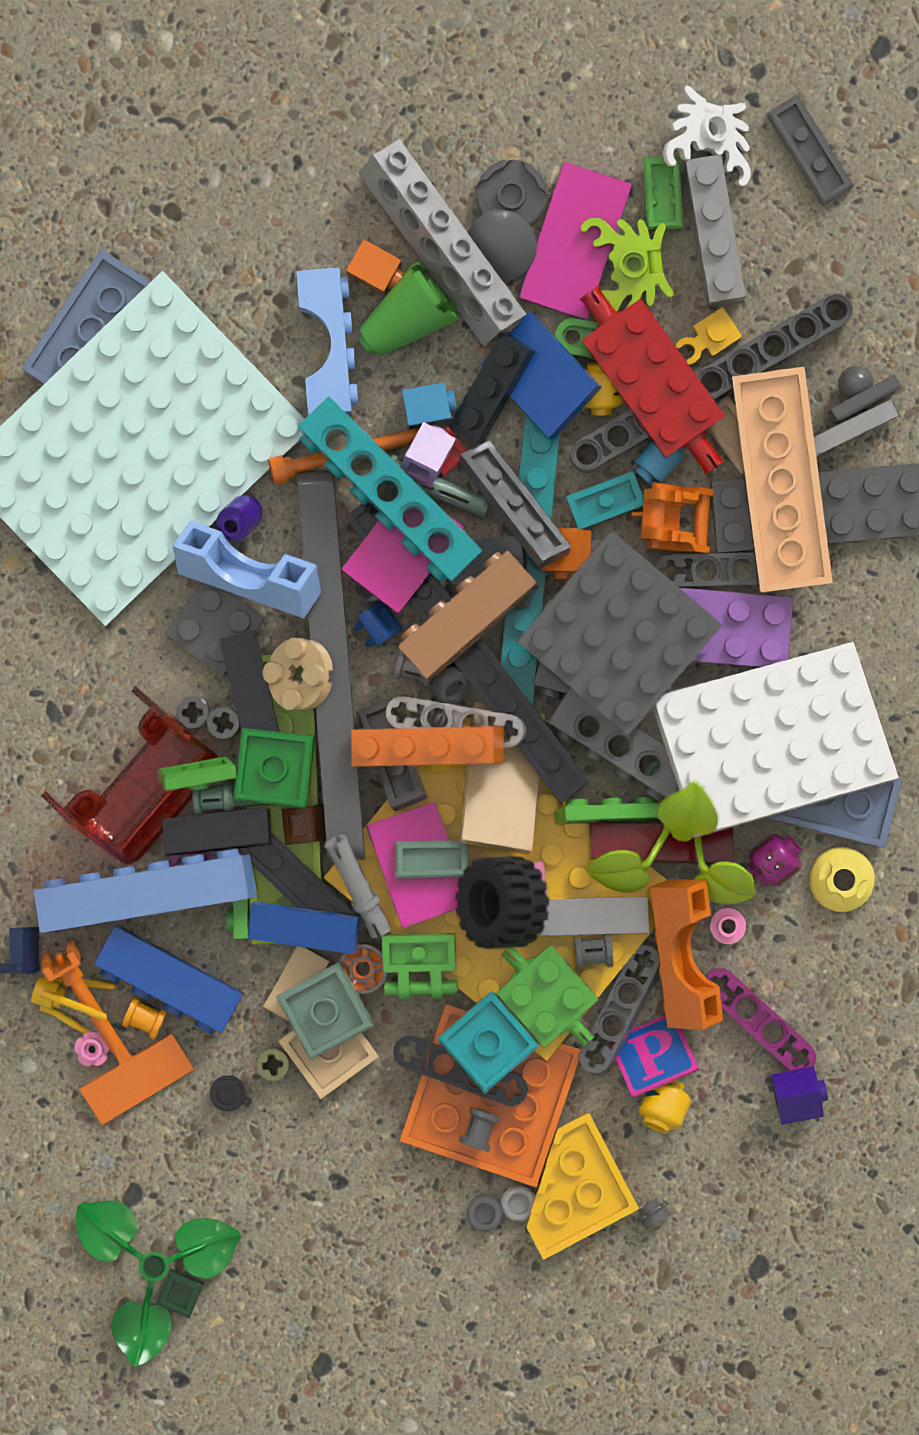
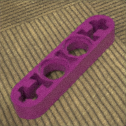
M714 968L707 972L705 977L709 980L713 976L721 978L726 975L728 980L725 984L733 992H735L737 986L742 989V992L733 997L728 1007L723 1001L729 997L720 991L722 1009L784 1066L792 1071L815 1065L816 1054L812 1046L737 977L725 968ZM744 998H750L756 1004L754 1016L748 1019L739 1017L736 1012L738 1001ZM768 1023H778L782 1027L783 1036L776 1043H769L763 1038V1029ZM790 1035L795 1037V1040L790 1044L796 1050L801 1051L805 1048L808 1051L805 1055L808 1062L804 1066L800 1063L793 1066L791 1064L793 1056L786 1049H784L782 1055L776 1051L786 1044Z

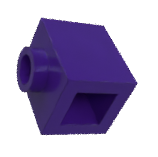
M814 1066L771 1074L774 1099L781 1125L824 1117L822 1102L828 1101L825 1081L817 1080Z

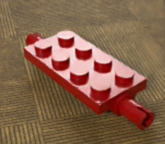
M596 286L591 290V293L587 292L580 300L599 325L595 331L583 338L581 343L606 375L664 459L681 448L684 450L688 449L703 469L704 474H709L713 471L714 467L716 469L723 464L724 460L720 458L705 437L708 434L706 431L723 419L725 415L640 298L622 312H616L600 290L601 288Z

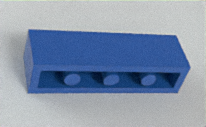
M119 925L113 928L94 964L101 968L99 974L104 978L117 984L120 979L133 985L130 991L148 1001H150L152 996L165 1002L162 1007L164 1010L180 1018L184 1013L195 1018L196 1022L194 1025L211 1035L214 1034L215 1030L221 1033L225 1030L244 992Z

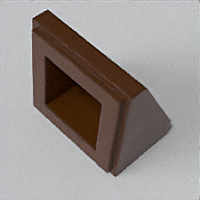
M324 804L306 806V809H281L285 845L326 840Z

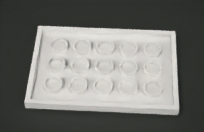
M854 642L663 694L652 707L679 791L696 780L708 793L716 806L719 824L713 832L892 782L899 778ZM693 833L694 838H695V837L702 836V835H700V834H694V833Z

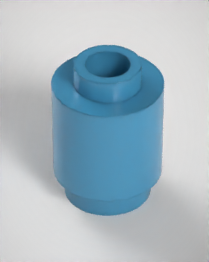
M651 441L634 461L638 466L635 473L650 486L654 482L663 483L683 460L681 455L685 450L681 448L664 459Z

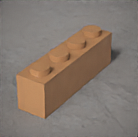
M508 550L503 555L499 552L492 555L483 564L485 570L474 579L472 576H469L462 581L455 589L458 594L448 603L445 600L437 603L428 612V615L431 617L422 626H419L417 623L414 624L400 637L403 642L398 647L429 682L538 588L536 581Z

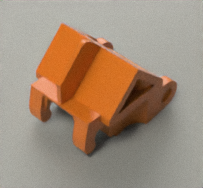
M652 483V488L644 489L643 512H632L631 518L642 519L641 539L647 540V550L710 554V546H707L710 497L714 496V489L682 487L663 483ZM695 504L693 533L681 531L679 525L682 506Z

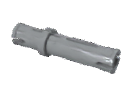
M339 835V843L336 836L326 842L325 848L328 850L353 900L351 904L353 910L360 914L371 938L378 937L377 930L380 936L385 935L390 931L391 925L379 905L380 897L376 891H372L350 847L347 836Z

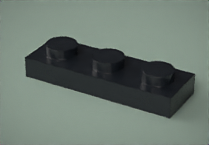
M502 332L449 426L474 443L483 444L535 351L511 335Z

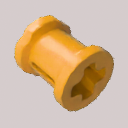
M134 996L122 1026L126 1028L129 1025L148 1033L149 1038L155 1040L168 1011L164 1009L159 1011L142 1004L140 998Z

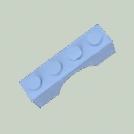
M340 267L296 271L300 311L319 319L325 325L331 337V350L326 363L315 374L305 378L308 415L328 396L348 415H352V406L358 405L357 384H350L349 370L356 368L354 348H347L346 334H353L351 312L344 313L343 298H350L348 276L341 277Z
M193 521L188 523L172 546L178 574L303 619L321 594L317 565L284 554L282 559L274 564L254 561L237 551L227 541L221 531Z

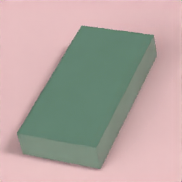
M459 840L394 842L395 879L464 877L463 871L468 866V844L459 843Z

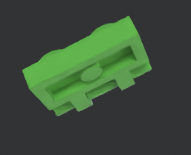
M456 933L390 934L382 936L383 973L398 972V982L384 983L385 996H399V999H411V996L431 995L432 999L443 998L444 995L458 994L457 980H443V971H456L457 969ZM410 972H430L431 981H411Z

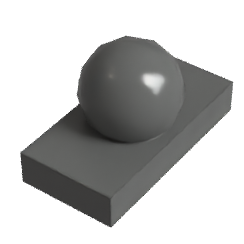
M852 366L844 370L838 379V388L843 397L848 400L835 406L828 412L833 423L836 422L837 424L896 392L900 388V383L895 374L873 386V378L868 370L859 366Z

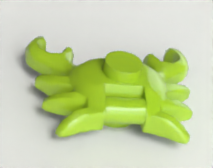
M589 218L581 225L582 232H587L592 226H596L601 230L600 237L594 240L593 245L595 247L605 244H613L615 247L609 253V259L613 262L614 268L611 279L619 284V288L615 291L602 290V293L616 312L628 295L633 297L627 308L638 301L644 291H646L647 305L652 306L655 300L656 284H659L661 290L668 297L674 295L664 276L661 256V243L666 230V224H659L653 239H650L648 228L642 219L638 220L637 223L639 236L635 234L631 226L623 219H619L617 225L625 232V235L616 233L601 218Z

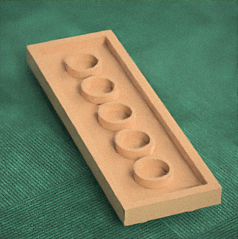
M805 367L733 376L760 592L833 583Z

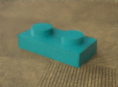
M634 471L566 496L572 516L579 529L588 528L643 507L644 501Z

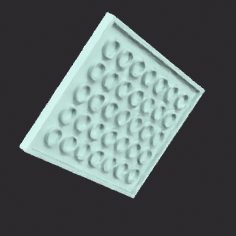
M162 271L0 426V518L80 601L107 626L175 560L172 546L190 521L210 527L224 507L235 497L242 496L270 469L268 458L279 455L284 456L299 441L302 434L299 432L298 425L304 420V417Z

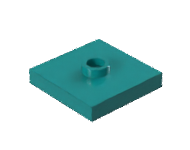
M492 991L437 1038V1041L484 1094L540 1046Z

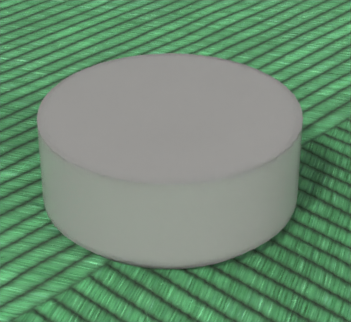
M513 1185L506 1189L501 1197V1207L504 1215L515 1222L528 1220L532 1205L534 1204V1192L524 1185Z

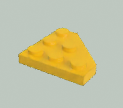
M589 1112L556 1128L534 1198V1204L527 1220L526 1228L543 1260L639 1209Z

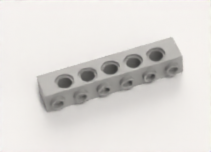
M400 139L374 154L358 174L481 344L485 347L498 339L502 332L507 333L526 313Z

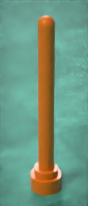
M420 427L375 438L373 441L383 451L410 445ZM340 447V448H336V449H332V450H341V449H343L344 447ZM321 453L292 460L290 456L283 458L282 455L268 458L274 486L289 483V479L295 478L296 473L323 467L328 461Z

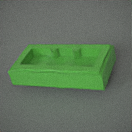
M673 156L676 160L675 166H667L664 157L643 158L646 226L648 231H656L661 223L666 224V230L683 229L679 156Z
M226 756L157 770L159 783L166 791L188 787L189 790H201L208 788L211 782L237 778L235 765Z

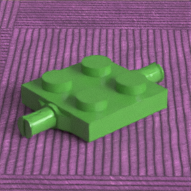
M550 944L538 956L527 961L515 948H508L507 950L516 960L505 950L501 956L507 960L515 971L510 981L497 991L496 994L545 1048L558 1035L568 1031L580 1042L582 1047L588 1042L579 1031L590 1042L594 1035L586 1029L580 1020L585 1011L598 1001L599 998Z

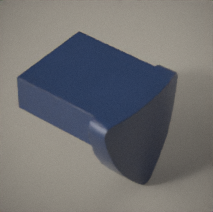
M39 927L10 928V963H0V974H34L39 972Z

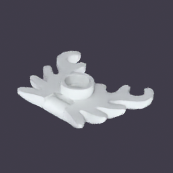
M685 86L683 88L684 94L691 104L686 103L676 106V111L685 114V118H680L671 124L672 131L682 128V134L668 141L664 146L663 157L666 165H676V160L673 157L674 149L678 150L682 160L690 159L691 144L697 151L704 150L711 152L712 155L724 153V172H731L733 167H736L740 176L735 182L736 186L742 187L746 185L750 179V167L737 147L741 151L747 152L749 145L737 130L745 132L749 130V127L742 120L733 116V114L745 110V103L718 106L706 102V99L697 94L691 87Z

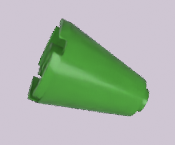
M416 261L408 268L360 326L362 335L358 339L369 354L372 355L376 352L379 356H383L450 326L461 319L460 315L455 314L458 310L437 281L431 278L427 279L423 275L428 269L421 262Z

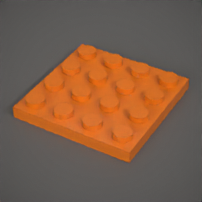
M445 1004L433 1043L441 1045L437 1038L468 1011ZM561 1043L547 1061L535 1051L530 1053L511 1070L521 1075L528 1087L527 1096L524 1101L514 1106L496 1102L422 1074L400 1142L537 1187L579 1062L581 1049ZM430 1048L424 1069H427L428 1058L434 1051L433 1048ZM439 1054L433 1060V1068L437 1073L445 1075L453 1070L454 1061L448 1054ZM467 1075V1080L470 1083V1085L477 1087V1085ZM511 1079L509 1084L497 1082L487 1092L495 1094V1087L506 1091L505 1097L507 1099H512L514 1094L520 1095L522 1089L517 1087V1080ZM470 1107L479 1108L501 1117L499 1123H495L488 1144L491 1146L489 1152L459 1142L460 1136L465 1135L471 1118L469 1113Z

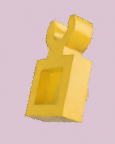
M721 307L692 327L697 335L696 337L682 338L676 343L675 347L678 350L686 345L693 348L694 355L686 360L690 366L699 360L702 351L705 349L712 358L740 340L742 335L725 309Z

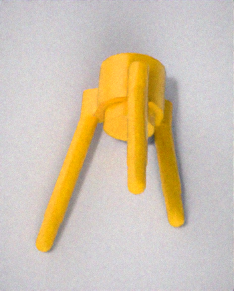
M39 977L33 990L31 1003L39 1005L40 1011L54 1016L82 1034L90 1030L59 1011L58 1009L62 1005L101 1020L107 1019V1014L65 998L67 988L61 987L64 983L60 977L50 983L46 977ZM83 979L88 988L112 990L116 987L113 982Z

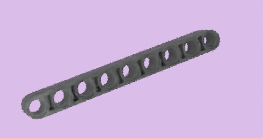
M834 293L828 295L695 372L700 381L702 377L708 374L714 375L719 379L720 389L714 393L708 392L713 400L716 401L734 390L732 377L742 375L736 373L733 369L732 361L736 357H745L750 361L751 371L748 374L766 372L842 328L853 314L852 303L843 294ZM830 303L841 305L844 310L843 319L838 321L830 319L826 313V306ZM799 321L809 322L813 327L812 337L807 339L799 337L795 332V324ZM766 340H778L782 345V353L776 357L768 355L763 348ZM628 411L578 440L571 449L570 461L577 471L589 473L650 438L632 412ZM615 428L624 430L628 437L627 443L621 447L611 445L607 438L608 432ZM583 446L593 448L597 455L596 461L590 465L580 463L576 457L577 450Z

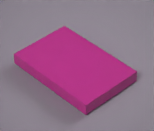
M409 510L403 517L404 524L411 528L420 526L424 520L423 514L418 510ZM451 518L463 531L465 530V527ZM378 521L342 567L341 571L399 615L430 575L426 568L430 563L421 553L414 557L402 545L400 541L404 536L395 527L389 531ZM441 535L432 537L428 543L429 549L437 554L445 552L450 545L448 539Z
M435 802L366 825L401 928L440 916L458 908L455 896L456 892L459 891L457 885L459 878L395 879L394 842L449 841Z

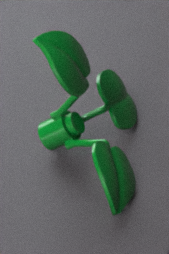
M110 1200L81 1203L78 1205L76 1211L77 1233L84 1249L89 1255L99 1261L112 1262L119 1257L123 1248L140 1261L139 1272L144 1279L148 1280L144 1303L141 1304L137 1301L126 1302L115 1312L111 1323L112 1335L116 1344L133 1366L142 1365L155 1357L170 1337L172 1318L169 1310L160 1305L150 1306L154 1283L166 1276L169 1268L168 1264L183 1258L184 1268L189 1274L202 1279L214 1277L220 1274L229 1264L241 1238L239 1231L219 1220L207 1218L194 1219L183 1224L175 1233V1244L181 1252L167 1258L158 1252H150L143 1255L127 1243L135 1237L137 1232L136 1217L128 1206Z

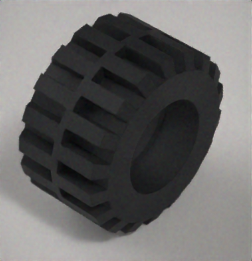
M521 856L486 857L472 861L471 866H467L464 869V877L459 878L457 884L459 891L456 892L455 900L458 903L456 914L460 917L459 925L462 930H466L468 940L474 941L475 946L479 948L485 947V949L528 946V943L536 941L538 939L537 934H541L545 928L543 922L548 920L549 912L547 911V905H550L549 897L546 895L548 887L546 881H542L543 874L540 869H535V864L531 860H525Z

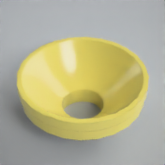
M835 847L823 852L816 858L809 873V885L814 898L822 906L835 912H848L861 907L869 899L874 888L875 876L869 860L859 851L849 847ZM840 869L851 871L855 878L854 885L847 891L837 889L833 882L835 873Z

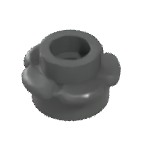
M654 1199L638 1210L641 1217L637 1219V1222H642L646 1230L655 1226L671 1215L665 1206L668 1203L665 1201L659 1204L658 1200Z

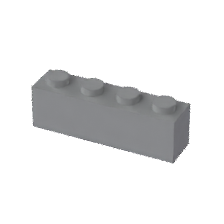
M719 154L685 160L683 170L707 308L743 302L745 290L722 156Z

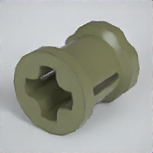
M269 1047L259 1055L256 1064L257 1071L267 1081L280 1080L286 1075L290 1067V1058L281 1048ZM270 1054L275 1055L276 1060H282L283 1065L279 1066L277 1073H272L271 1068L264 1067V1063L269 1060Z

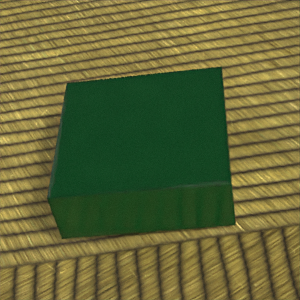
M171 1269L156 1304L190 1318L204 1283Z

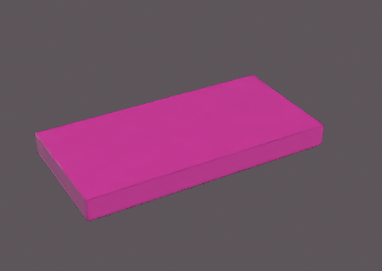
M567 162L563 163L539 235L536 255L528 269L519 296L520 300L578 319H588L590 312L584 303L581 302L580 298L587 292L591 293L593 288L599 286L612 244L595 247L593 245L594 240L600 237L601 230L596 226H592L587 232H582L581 225L589 218H601L616 232L618 228L617 221L621 219L632 186L631 183Z

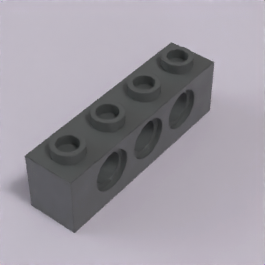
M572 688L569 689L549 721L550 724L556 727L553 734L569 744H572L574 739L586 746L583 751L584 754L602 764L604 759L615 764L614 773L630 783L635 778L647 785L644 792L660 802L665 797L667 798L679 792L664 743L637 726L628 736L625 735ZM595 717L600 725L599 731L593 737H586L582 733V723L587 718ZM624 736L629 740L630 749L626 755L617 757L612 752V743L617 737ZM648 756H656L660 761V770L653 776L645 775L642 770V762Z

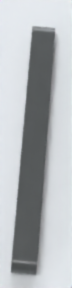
M329 470L297 473L304 561L317 565L321 594L308 612L310 640L320 643L327 650L333 665V671H329L328 683H332L331 690L324 702L316 707L326 840L329 841L336 836L339 843V835H346L356 859L365 860L358 766H352L351 730H355L334 475ZM328 852V860L331 863L333 860Z

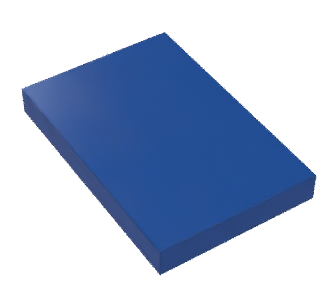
M528 312L510 331L509 335L534 350L535 354L510 397L548 438L555 439L602 386L533 313Z

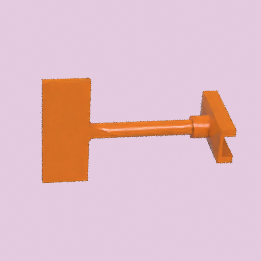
M73 937L67 940V953H58L55 956V960H53L49 952L42 955V972L49 983L60 977L65 986H70L81 1004L103 1012L82 979L84 974L78 966L81 964L80 947ZM89 1016L118 1062L117 1066L79 1088L101 1125L106 1124L195 1070L172 1032L137 1054L130 1055L108 1019L101 1020Z

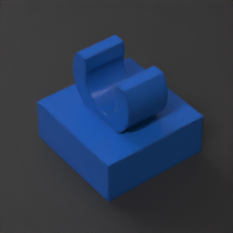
M382 601L357 616L360 621L354 626L355 631L365 627L371 635V638L364 643L366 647L373 646L374 644L379 646L403 630L391 610Z

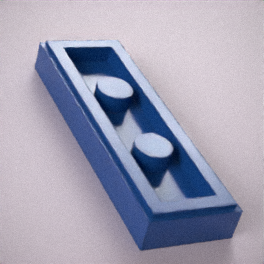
M254 901L251 904L248 939L354 954L357 950L360 916Z

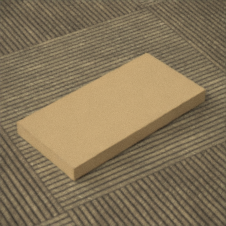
M475 702L472 706L475 709L491 711L483 703ZM538 713L544 721L545 714ZM472 714L470 727H483L482 718ZM490 716L491 726H498L493 725L496 717ZM504 729L505 741L510 742L511 737ZM518 746L504 747V763L466 764L459 843L524 854L532 852L539 774Z

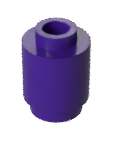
M237 496L219 512L216 519L217 528L228 540H243L260 524L262 520V507L258 500L251 496Z

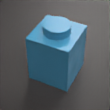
M445 382L402 390L409 429L421 427L423 422L428 425L450 422V412L457 411L454 391H446Z

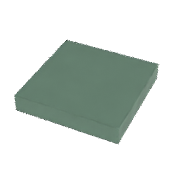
M341 961L276 996L310 1060L375 1025Z

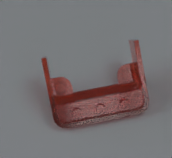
M137 686L131 692L149 707L148 711L142 716L138 726L139 734L147 742L100 796L90 789L83 790L75 794L67 805H64L47 791H44L41 795L73 828L124 864H132L138 861L162 835V819L177 817L193 799V790H189L188 787L166 791L159 783L157 770L218 758L212 749Z

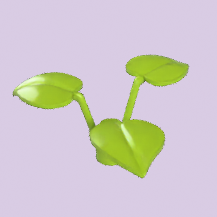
M694 780L683 790L668 796L660 803L658 817L664 824V828L646 860L641 862L640 856L633 851L617 850L606 853L590 862L586 871L596 881L615 891L627 893L644 888L650 878L646 869L652 865L669 833H672L676 840L689 841L694 838L693 833L706 835L717 828L719 815L714 802L704 788ZM701 836L694 838L698 865L702 872L695 876L694 879L707 880L709 901L719 904H736L747 901L756 895L754 879L744 867L732 862H718L709 868L705 863Z

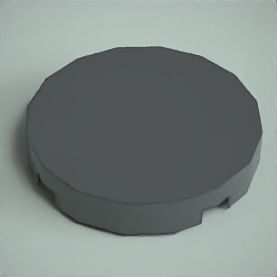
M502 160L491 165L481 175L476 189V203L481 215L493 209L507 210L523 217L530 226L541 217L547 202L546 184L541 174L531 164L518 160Z

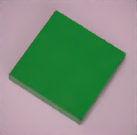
M242 728L233 800L306 809L315 737Z

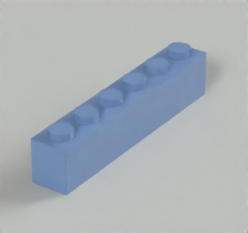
M238 849L217 852L218 859L204 861L203 855L182 858L183 865L170 867L168 860L147 864L148 871L135 873L134 866L114 869V877L101 879L100 872L78 875L79 883L66 885L65 878L44 881L45 888L33 890L40 933L256 898L257 893L250 854L239 855Z

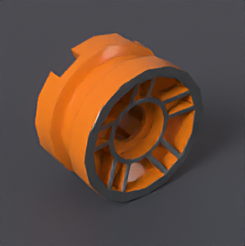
M358 943L354 954L343 953L339 960L358 994L372 993L378 990L385 982L388 973H383V954L374 945ZM360 962H366L370 966V971L365 976H361L356 970V966Z

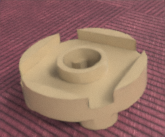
M290 638L275 649L270 662L266 663L263 668V678L268 682L270 693L280 706L293 711L311 710L321 705L331 690L332 683H328L329 671H333L332 660L327 650L320 643L303 638ZM303 667L304 671L301 673L303 681L300 682L296 679V671L298 668Z

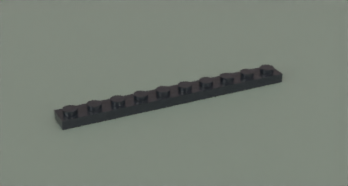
M368 502L365 506L361 504L345 517L361 539L364 540L377 524L378 519L375 515L379 511ZM430 573L409 603L425 623L431 618L428 612L442 600L448 603L452 598L440 582ZM482 638L454 661L491 711L514 715L524 722L526 736L517 746L560 804L590 783ZM508 720L507 726H503V728L510 737L517 736L518 729L513 728V721Z

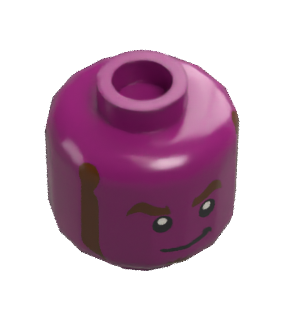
M770 834L750 851L749 858L751 862L748 864V868L763 886L766 887L770 884L773 887H780L801 870L802 863L798 855L802 853V849L791 836H787L784 839L778 834Z

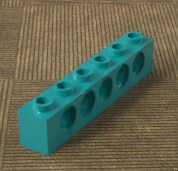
M330 396L298 425L299 432L302 434L299 441L312 454L319 451L328 460L324 466L338 480L344 476L353 485L349 491L360 503L365 506L370 502L379 511L375 517L387 530L391 531L395 527L404 536L400 542L414 557L419 553L422 554L430 563L426 567L427 570L440 583L446 579L452 585L483 554V550ZM334 433L343 434L347 438V444L341 450H332L327 446L329 436ZM358 459H367L372 463L373 468L368 475L358 476L352 471L354 462ZM385 484H391L398 489L397 497L391 502H384L377 496L379 488ZM409 510H418L423 514L424 520L418 527H408L403 522L405 513ZM437 535L446 537L450 543L449 548L440 554L432 552L428 547L430 539Z

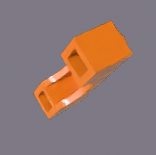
M498 726L351 730L352 766L504 763V729Z
M669 879L652 886L651 906L654 912L655 940L658 945L659 975L662 979L663 1009L666 1014L667 1028L704 1030L723 1021L719 985L707 979L700 972L691 951V938L695 927L701 920L711 915L707 880Z

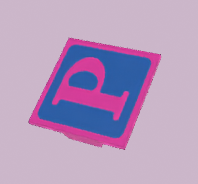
M666 1015L633 1028L616 1060L632 1098L699 1070L682 1029L667 1028ZM609 1043V1044H610V1047H611V1049H612L613 1046H614V1044Z

